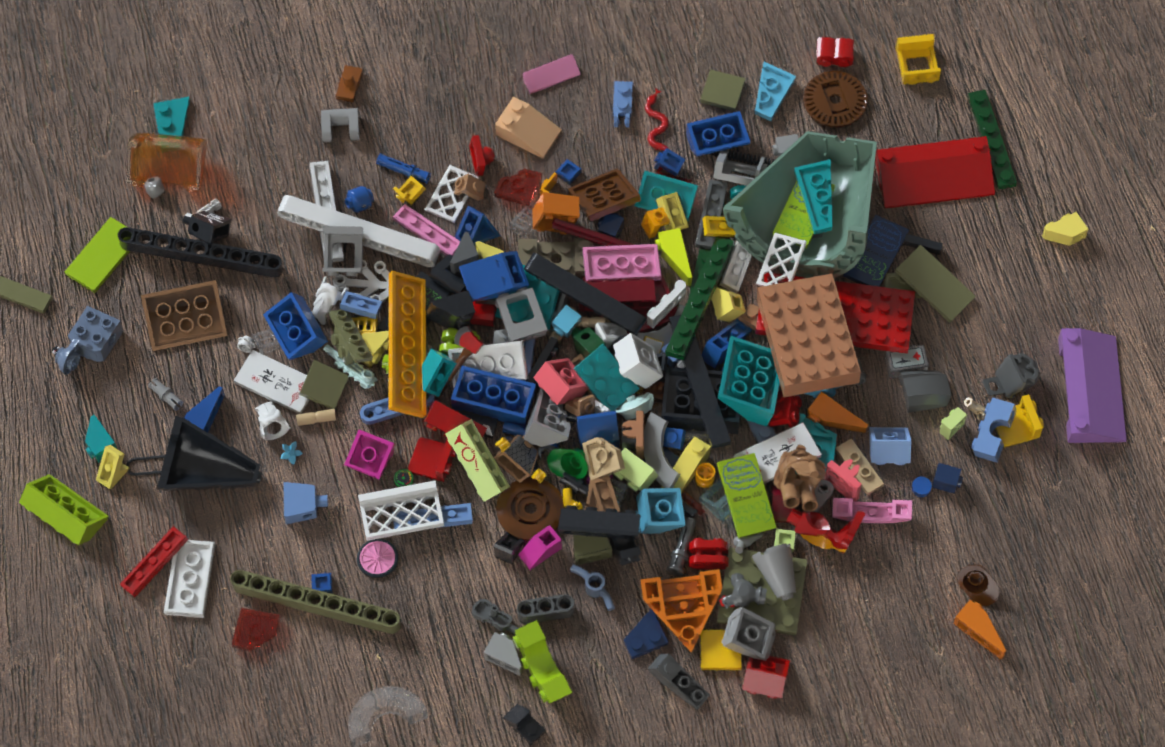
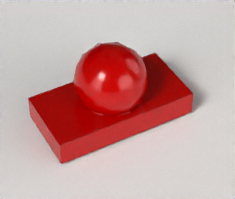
M473 135L469 145L476 176H483L486 164L494 161L495 152L490 147H482L479 135Z

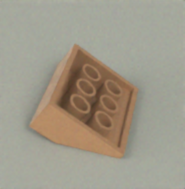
M217 280L141 295L152 351L228 336Z

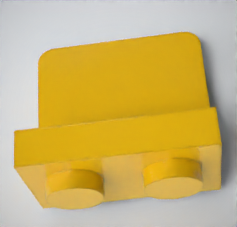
M1030 395L1022 396L1020 404L1015 406L1017 411L1011 428L1006 426L995 428L999 438L1002 439L1004 447L1040 438L1044 424L1042 418H1038L1036 403L1034 400H1031Z

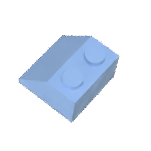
M869 427L871 463L877 465H885L886 463L905 465L911 462V437L908 428Z

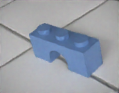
M993 397L991 403H987L984 421L981 420L978 427V438H974L972 443V449L976 457L998 463L1004 444L1002 439L994 437L992 432L998 426L1011 428L1017 411L1014 403Z

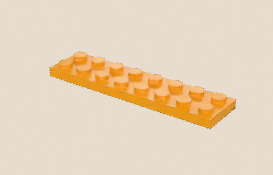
M391 271L389 273V410L423 418L426 416V392L422 387V364L426 359V280Z

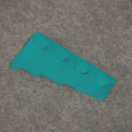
M831 159L795 167L794 172L813 233L819 234L832 231Z

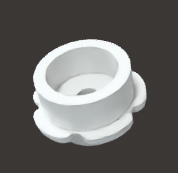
M243 336L238 338L237 347L242 352L250 353L256 345L251 337Z

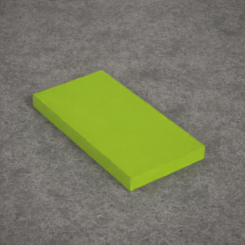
M110 217L65 270V275L96 293L130 252L122 249L118 240L119 230L127 226ZM126 237V238H124L123 240H129V239H131V238H130V237Z

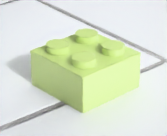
M959 407L951 410L949 416L941 421L939 433L949 440L965 424L967 414Z

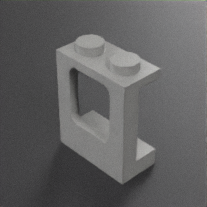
M722 150L716 160L713 178L748 185L767 168V164H764L765 157H761L758 166L727 160L729 150ZM732 171H735V172L750 174V175H754L755 178H750V177H745V176H741V175L731 174V172H732Z
M323 226L325 239L324 268L322 271L327 273V276H339V273H346V276L357 277L358 273H362L363 227ZM334 243H354V268H333Z
M524 287L518 289L516 293L510 295L509 293H504L498 296L495 306L500 311L508 334V342L522 340L525 342L546 335L548 329L533 288L527 289ZM528 298L534 318L517 324L513 323L507 304Z

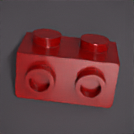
M778 391L774 415L768 423L769 426L788 424L790 428L797 426L799 410L802 406L801 397L798 395L783 397L782 391Z

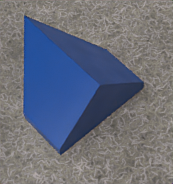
M467 206L454 238L461 241L464 233L468 232L475 246V242H486L501 235L485 214L471 206Z

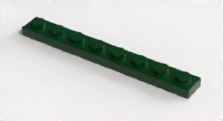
M716 237L665 350L666 356L681 360L685 359L735 246L734 240Z

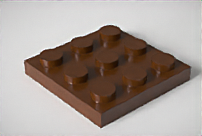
M618 168L568 188L570 196L579 197V208L590 222L641 201L640 194Z

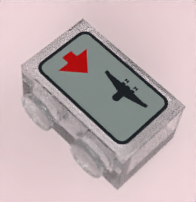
M910 345L908 354L886 351L885 364L889 379L899 378L900 372L928 370L929 365L924 345Z

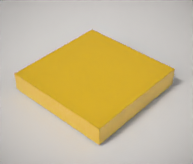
M702 630L700 634L701 670H741V653L724 647L722 644L725 630Z

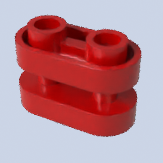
M695 538L689 542V552L695 554L689 557L690 568L722 570L729 567V558L724 556V554L728 553V542L724 541V539L705 540L703 538Z

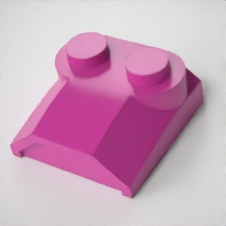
M358 430L344 466L380 480L389 459L394 454L395 443Z

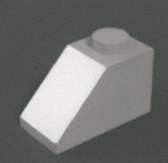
M494 632L484 651V659L520 676L522 668L513 640L504 633L498 634Z

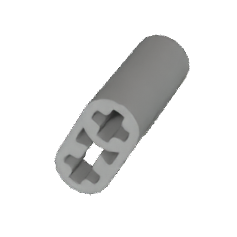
M358 108L321 110L323 142H332V126L349 125L350 141L360 140Z

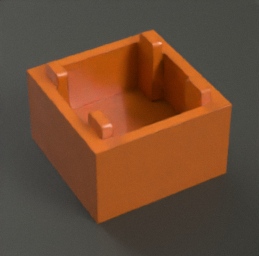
M543 192L532 209L533 229L539 232L550 231L566 235L567 233L553 229L552 222L555 218L575 224L580 217L579 197Z

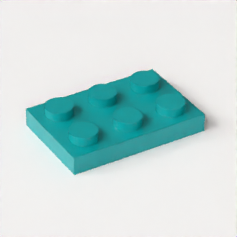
M644 171L638 191L641 201L635 203L634 206L649 211L658 208L656 199L678 192L686 220L689 222L699 186Z
M601 344L573 368L598 401L608 407L610 411H614L627 400L626 398L639 390V387L632 380L621 375L618 361L604 344Z

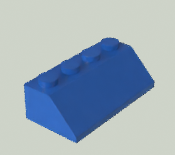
M462 366L451 397L452 409L464 410L496 418L498 421H508L526 426L532 409L536 384Z

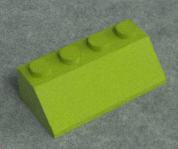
M50 474L27 483L19 501L28 511L33 512L43 522L54 527L57 532L62 533L77 545L89 541L109 518L107 514Z

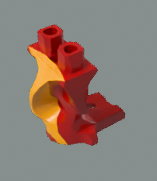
M792 508L786 522L794 525V531L799 533L809 543L823 549H835L844 554L866 513L857 511L853 519L839 531L831 529L832 527H830L825 516L816 511L806 512L803 510L801 512Z

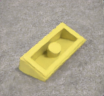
M678 192L656 199L658 208L662 207L670 220L668 225H664L666 231L689 228Z

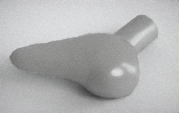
M763 533L741 538L735 537L733 543L736 546V553L741 554L744 548L749 547L760 539Z

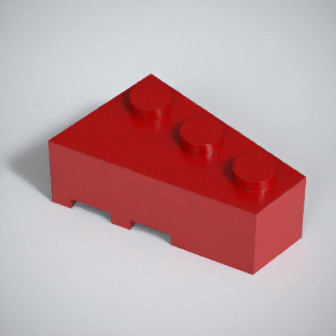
M433 401L423 422L427 423L426 427L435 432L437 429L444 432L443 436L446 437L445 434L470 420V418L438 401ZM473 421L480 435L483 437L487 428Z

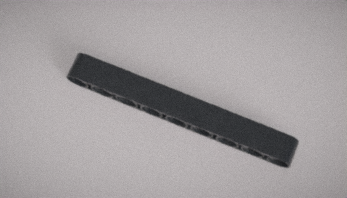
M130 227L121 228L118 232L120 246L127 251L273 278L279 277L283 272L282 260L275 254L216 243L210 244L205 241ZM126 237H130V238H131V239H129V240H123V239L126 238ZM145 240L149 241L147 244H142ZM162 244H168L166 247H160ZM181 247H185V248H186V249L183 250V251L178 250V249L181 248ZM198 251H205L202 254H197ZM217 254H222V255H223L222 257H219V258L215 257ZM237 257L241 258L239 261H234V260H233L234 258H237ZM253 261H259L258 264H252ZM273 264L278 265V266L275 267V268H271V267H270V266L273 265Z

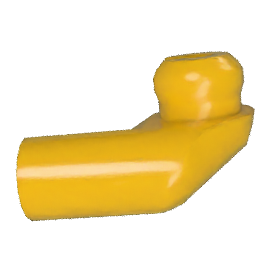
M564 488V507L572 505L578 506V509L582 510V503H578L572 498V489Z

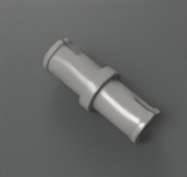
M157 378L152 379L157 386L150 382L148 387L159 396L161 401L169 404L173 410H179L180 408L175 402L182 407L183 401L173 393L170 387L164 386Z

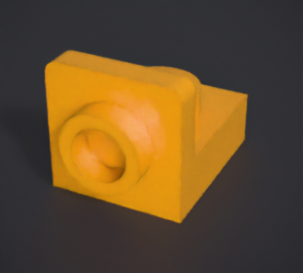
M661 207L647 211L641 225L648 238L651 239L656 237L659 228L668 225L670 220Z

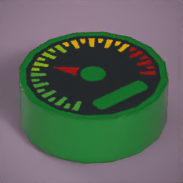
M401 469L394 475L396 487L409 486L414 482L413 475L409 470Z

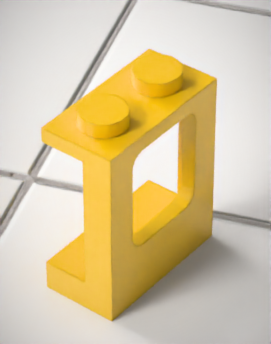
M933 34L897 38L896 51L903 84L914 85L921 82L932 83L939 81L941 69L937 66ZM927 58L929 69L908 71L907 59Z

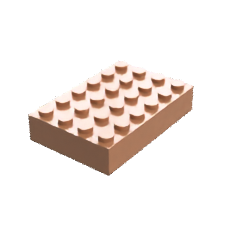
M832 273L757 288V302L783 397L859 383L861 371Z

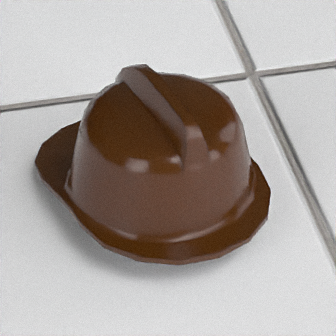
M969 564L959 571L957 576L958 584L973 602H977L982 606H989L998 599L999 587L987 569L982 565Z

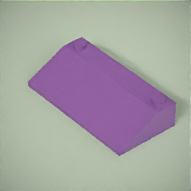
M1082 328L1061 329L1058 343L1060 356H1063L1069 412V419L1066 424L1068 443L1126 442L1116 336Z

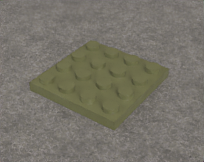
M729 547V567H726L721 598L723 595L729 596L733 593L734 588L730 581L731 576L735 573L742 574L744 579L751 582L755 589L759 587L767 589L764 605H757L753 601L745 609L774 623L776 633L796 636L807 559L792 557L796 593L793 594V598L782 601V598L777 599L753 560L752 556L758 552L743 550L741 554H738L735 548ZM720 603L717 623L727 625L728 618L739 607L734 606L733 608L729 607L726 609Z

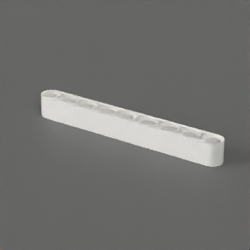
M290 195L283 197L277 211V215L285 220L323 232V226L363 227V246L426 267L435 266L441 251L440 247L434 243Z

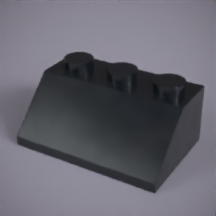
M469 291L432 301L426 312V318L447 329L455 328L459 330L469 325L476 312Z

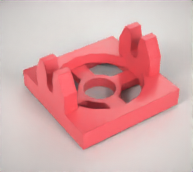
M852 459L844 461L840 466L831 460L826 467L825 480L831 482L834 489L845 498H852L853 502H857L862 484L855 476L858 474L860 466L857 464L850 470L848 468L853 463Z

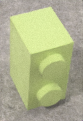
M624 448L621 453L625 469L613 473V475L621 481L625 479L629 482L627 485L635 492L648 489L658 477V474L652 467Z

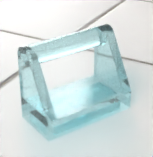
M720 478L698 499L718 519L724 522L731 516L726 494L716 503L709 500L723 487Z

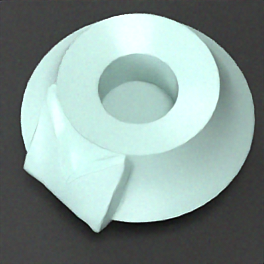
M647 392L637 397L632 395L626 398L627 401L622 403L615 411L622 415L625 420L636 418V411H643L645 414L652 409L654 403L653 394Z

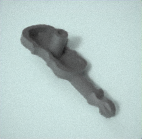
M480 599L474 604L471 614L475 619L481 622H489L498 630H507L514 635L515 630L519 629L512 624V617L509 614L504 613V611H498V606L492 604L489 600Z

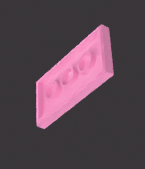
M657 244L583 247L582 249L586 281L640 280L642 278L657 281L662 278Z

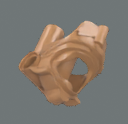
M797 445L796 450L791 452H783L774 475V485L781 490L785 507L795 508L801 500L803 510L813 512L818 507L815 489L820 480H825L826 467L815 455L807 452L806 447L803 445Z

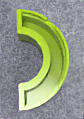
M537 620L515 630V636L512 638L522 654L521 664L525 670H529L531 674L529 680L533 688L537 687L539 689L542 701L550 704L571 694L572 691L564 675L561 674L552 659L546 644V638Z

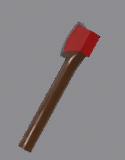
M469 326L459 329L455 335V344L464 348L456 360L457 364L439 397L466 359L473 353L477 354L484 345L474 335Z

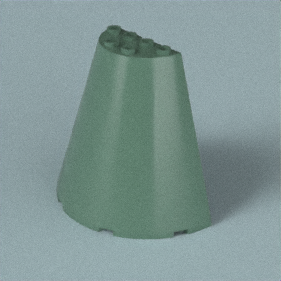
M807 131L724 206V217L727 225L735 231L736 235L734 237L753 257L764 263L773 239L772 233L797 181L794 168L831 159V184L835 185L831 198L832 231L819 233L823 234L821 238H812L808 248H805L795 276L810 278L832 273L834 278L848 272L859 262L867 245L877 142L849 137L845 141H841L836 135ZM777 238L775 249L785 245L784 240ZM794 244L790 247L794 254H796L801 246ZM788 248L778 252L781 260L792 256ZM775 254L771 256L768 263L769 266L779 262ZM793 259L784 264L788 272L793 269L795 260ZM779 266L780 272L785 274L782 266Z

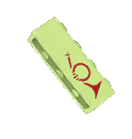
M472 419L445 434L449 444L456 452L458 460L464 466L469 479L472 480L476 487L478 495L484 502L510 487Z

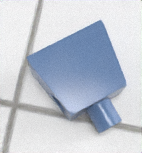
M284 482V518L286 524L314 519L317 517V507H328V495H317L315 485Z

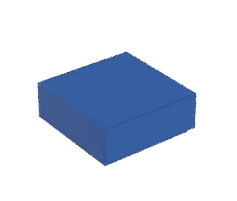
M567 159L556 173L558 177L571 185L580 175L582 169Z
M331 573L311 575L312 589L333 594Z

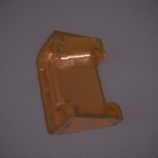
M153 133L133 134L128 139L126 183H131L134 187H142L149 178L158 176L161 178L162 183L183 185L187 192H198L202 187L207 140Z

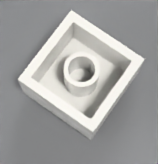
M630 333L613 345L615 358L620 366L619 371L623 377L629 378L636 385H640L645 389L663 377L655 348Z

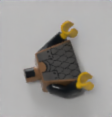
M517 435L514 438L510 436L503 437L495 444L500 449L494 456L496 463L519 483L529 476L532 479H536L538 483H541L547 476L544 471L538 469V450L528 441L524 440V435L523 437Z

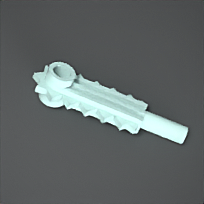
M328 344L324 347L323 350L336 360L334 365L342 368L343 373H348L349 377L354 378V381L360 382L361 387L369 389L375 385L374 382L378 379L374 377L372 371L364 369L363 365L355 363L354 360L353 364L345 365L335 349Z

